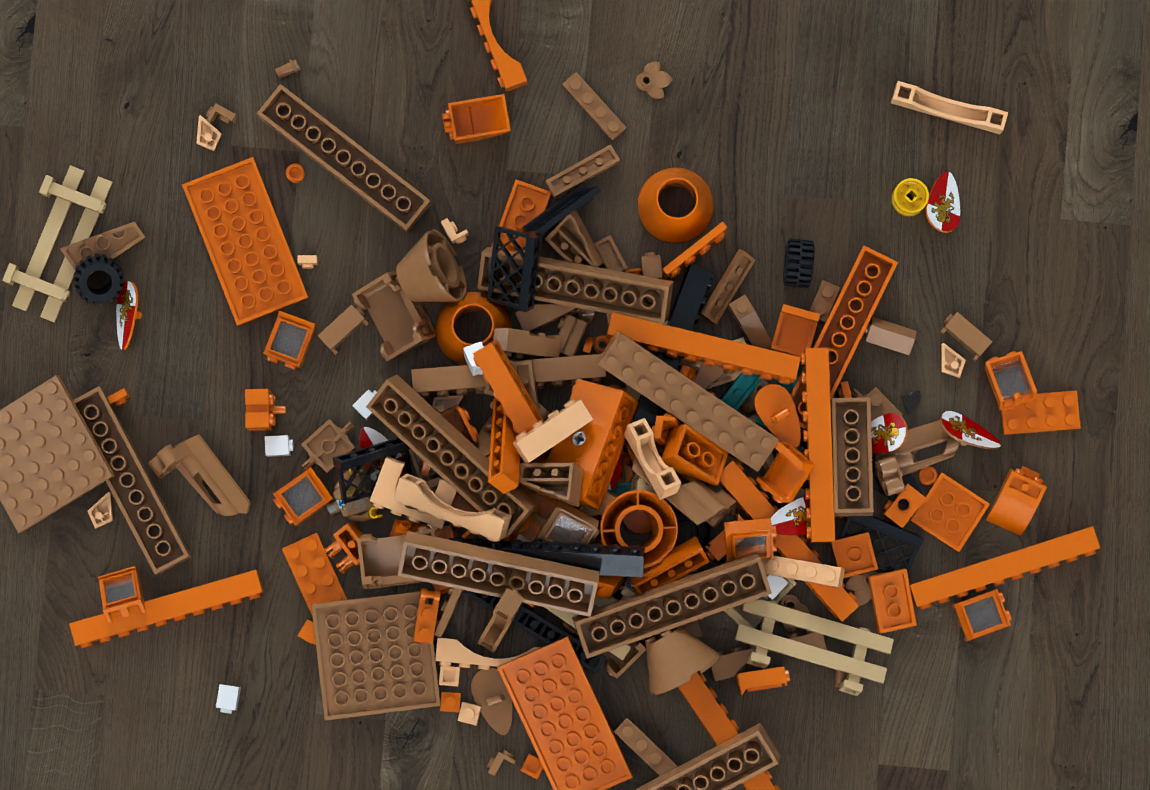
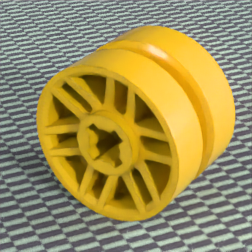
M914 178L905 179L894 189L891 198L892 205L903 216L917 215L926 206L929 192L926 185L920 180ZM908 194H910V196L913 198V200H910V199L907 197Z

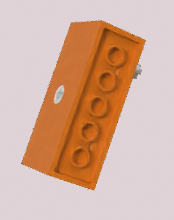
M577 379L576 384L572 388L570 400H581L593 420L553 446L545 463H575L584 469L579 505L600 511L626 440L624 433L627 425L633 421L639 402L625 391Z

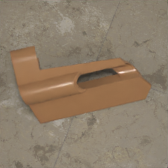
M940 420L908 429L906 440L899 449L892 452L875 454V474L886 496L906 491L902 476L955 455L960 441L950 437L944 431ZM947 441L942 454L924 460H916L915 454L919 449Z
M199 434L173 447L171 444L167 445L157 453L156 457L148 462L150 468L160 479L177 468L216 514L233 516L238 513L247 514L249 512L250 500ZM203 479L221 503H217L202 484Z

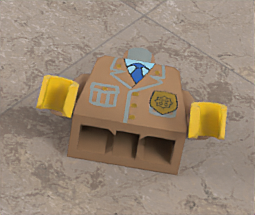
M352 469L343 474L344 479L348 480L353 473ZM357 474L358 476L352 482L357 487L362 481L359 474ZM338 480L333 492L336 501L326 505L330 515L341 511L344 518L355 522H366L383 517V514L377 515L376 511L379 508L372 506L369 496L346 504L342 503ZM352 485L346 491L347 497L352 496L356 490Z

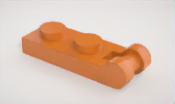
M421 587L413 637L414 642L433 644L441 590L429 591L427 588ZM426 598L433 599L432 604L425 603Z

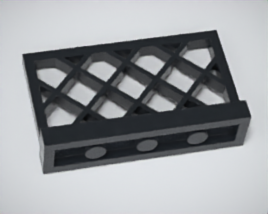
M582 183L525 224L522 229L526 233L542 234L543 237L558 226L571 212L580 210L594 199L593 196L601 190L598 186L587 189L584 183Z
M500 226L495 227L487 301L518 308L522 312H528L534 308L542 234H531ZM500 232L506 233L510 241L503 244L500 240ZM519 236L526 238V245L522 249L515 240ZM511 242L518 251L512 256L506 248ZM500 250H503L508 258L503 263L498 258ZM518 254L524 259L521 267L513 259ZM509 261L516 269L511 274L503 266ZM499 268L506 276L501 281L496 277V270ZM517 272L522 278L518 286L511 277ZM507 279L514 288L508 293L502 286V283ZM496 287L500 289V291L504 295L503 297H493V292ZM516 291L519 295V303L513 302L509 296L512 292Z
M398 437L333 457V465L337 467L342 503L346 504L372 495L378 477L375 481L369 477L375 468L381 471L377 464L380 459L387 456L395 459L397 454L403 452L404 458L402 462L405 463L403 469L406 470V474L412 475L409 449L411 448ZM368 463L371 466L367 473L364 475L359 472L363 464ZM352 469L353 473L348 480L344 479L343 471ZM360 474L363 476V479L357 487L352 482L356 475ZM367 480L374 483L370 490H362ZM352 485L356 490L352 496L347 497L346 491Z
M848 516L839 539L844 538L846 531L849 536L871 529L876 530L879 538L871 541V543L881 540L884 551L875 554V557L886 553L889 563L883 566L877 564L878 569L884 572L894 571L893 564L904 561L907 574L909 573L919 547L924 540L922 536L875 516ZM851 520L859 523L861 531L850 534L848 527ZM892 537L895 539L897 546L886 550L882 539ZM906 544L914 546L912 554L904 557L900 547ZM899 548L902 558L891 562L888 552Z

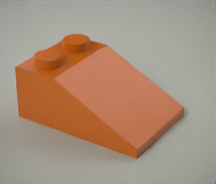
M684 423L670 430L661 459L667 466L673 467L674 471L717 486L729 452Z

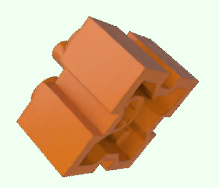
M245 389L246 429L249 431H273V426H276L275 414L286 413V406H276L275 395L269 389Z

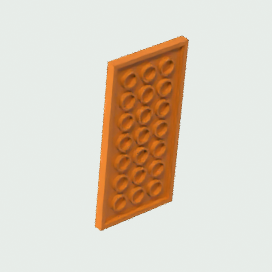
M253 157L182 184L237 326L309 298Z
M569 636L497 667L553 790H605L633 778L632 772Z

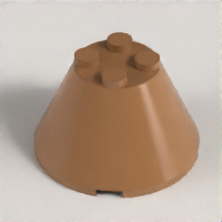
M682 626L647 638L645 642L649 690L651 694L654 692L655 695H658L690 681L692 674L698 671L703 673L719 660L718 652Z

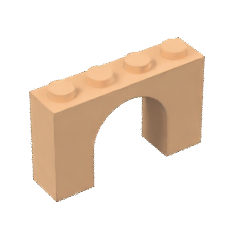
M387 456L370 498V502H373L372 506L379 509L386 507L391 509V513L397 516L407 515L409 520L420 523V521L425 522L427 526L434 530L442 529L445 520H438L434 515L417 511V508L401 505L399 501L394 500L398 480L405 463ZM441 477L435 495L451 506L456 490Z

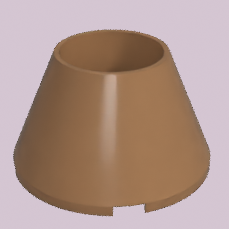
M435 229L427 231L397 264V278L403 292L413 302H459L466 297L467 293L465 274L462 266L458 267L454 258L457 255L447 238Z

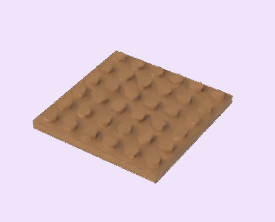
M55 375L0 410V501L18 533L24 532L115 476L59 375Z
M420 591L311 604L325 721L441 706L434 644L413 641ZM426 598L425 603L429 604L428 598Z

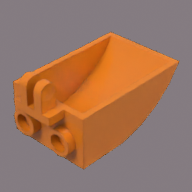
M505 94L448 103L449 110H445L446 113L442 114L445 133H449L450 140L454 139L455 144L488 139L511 131Z
M1024 466L1021 469L1016 468V470L1010 468L986 521L1021 536L1047 489V486L1043 484L1044 480L1039 478L1040 474Z

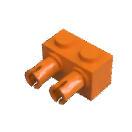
M355 522L347 523L333 534L336 540L324 549L326 553L330 552L327 554L330 558H333L344 549L347 556L336 564L337 568H341L339 571L343 574L354 564L356 566L360 565L357 539L361 538V535L364 534Z

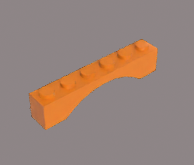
M470 0L473 6L470 8L472 16L479 21V25H477L480 36L484 35L486 42H484L487 54L491 52L493 57L490 60L494 71L498 70L500 75L497 78L500 87H504L505 91L508 92L527 85V79L521 63L503 51L492 33L489 15L493 0Z

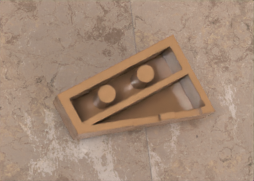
M577 210L567 215L545 238L567 262L599 268L604 264Z
M494 328L493 341L495 339L498 340L507 357L512 355V359L517 360L559 357L561 336L559 335L545 336V333L533 334L530 331L519 329Z
M521 463L519 483L531 490L579 507L584 469L575 463Z

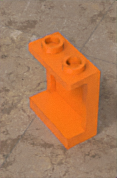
M783 304L770 349L800 357L801 353H804L805 348H811L820 314Z
M778 441L775 449L779 451L778 455L764 477L758 476L756 481L761 484L760 488L770 492L773 495L772 498L778 503H792L815 465L790 443Z

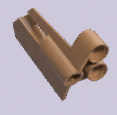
M634 458L632 471L653 488L638 459ZM681 473L678 474L688 483L681 484L676 494L665 498L697 526L706 521L713 528L737 504V501L723 489L715 493L698 479Z

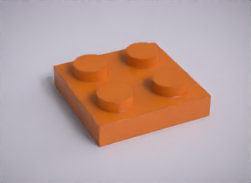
M869 531L831 542L837 566L845 569L843 578L878 570Z

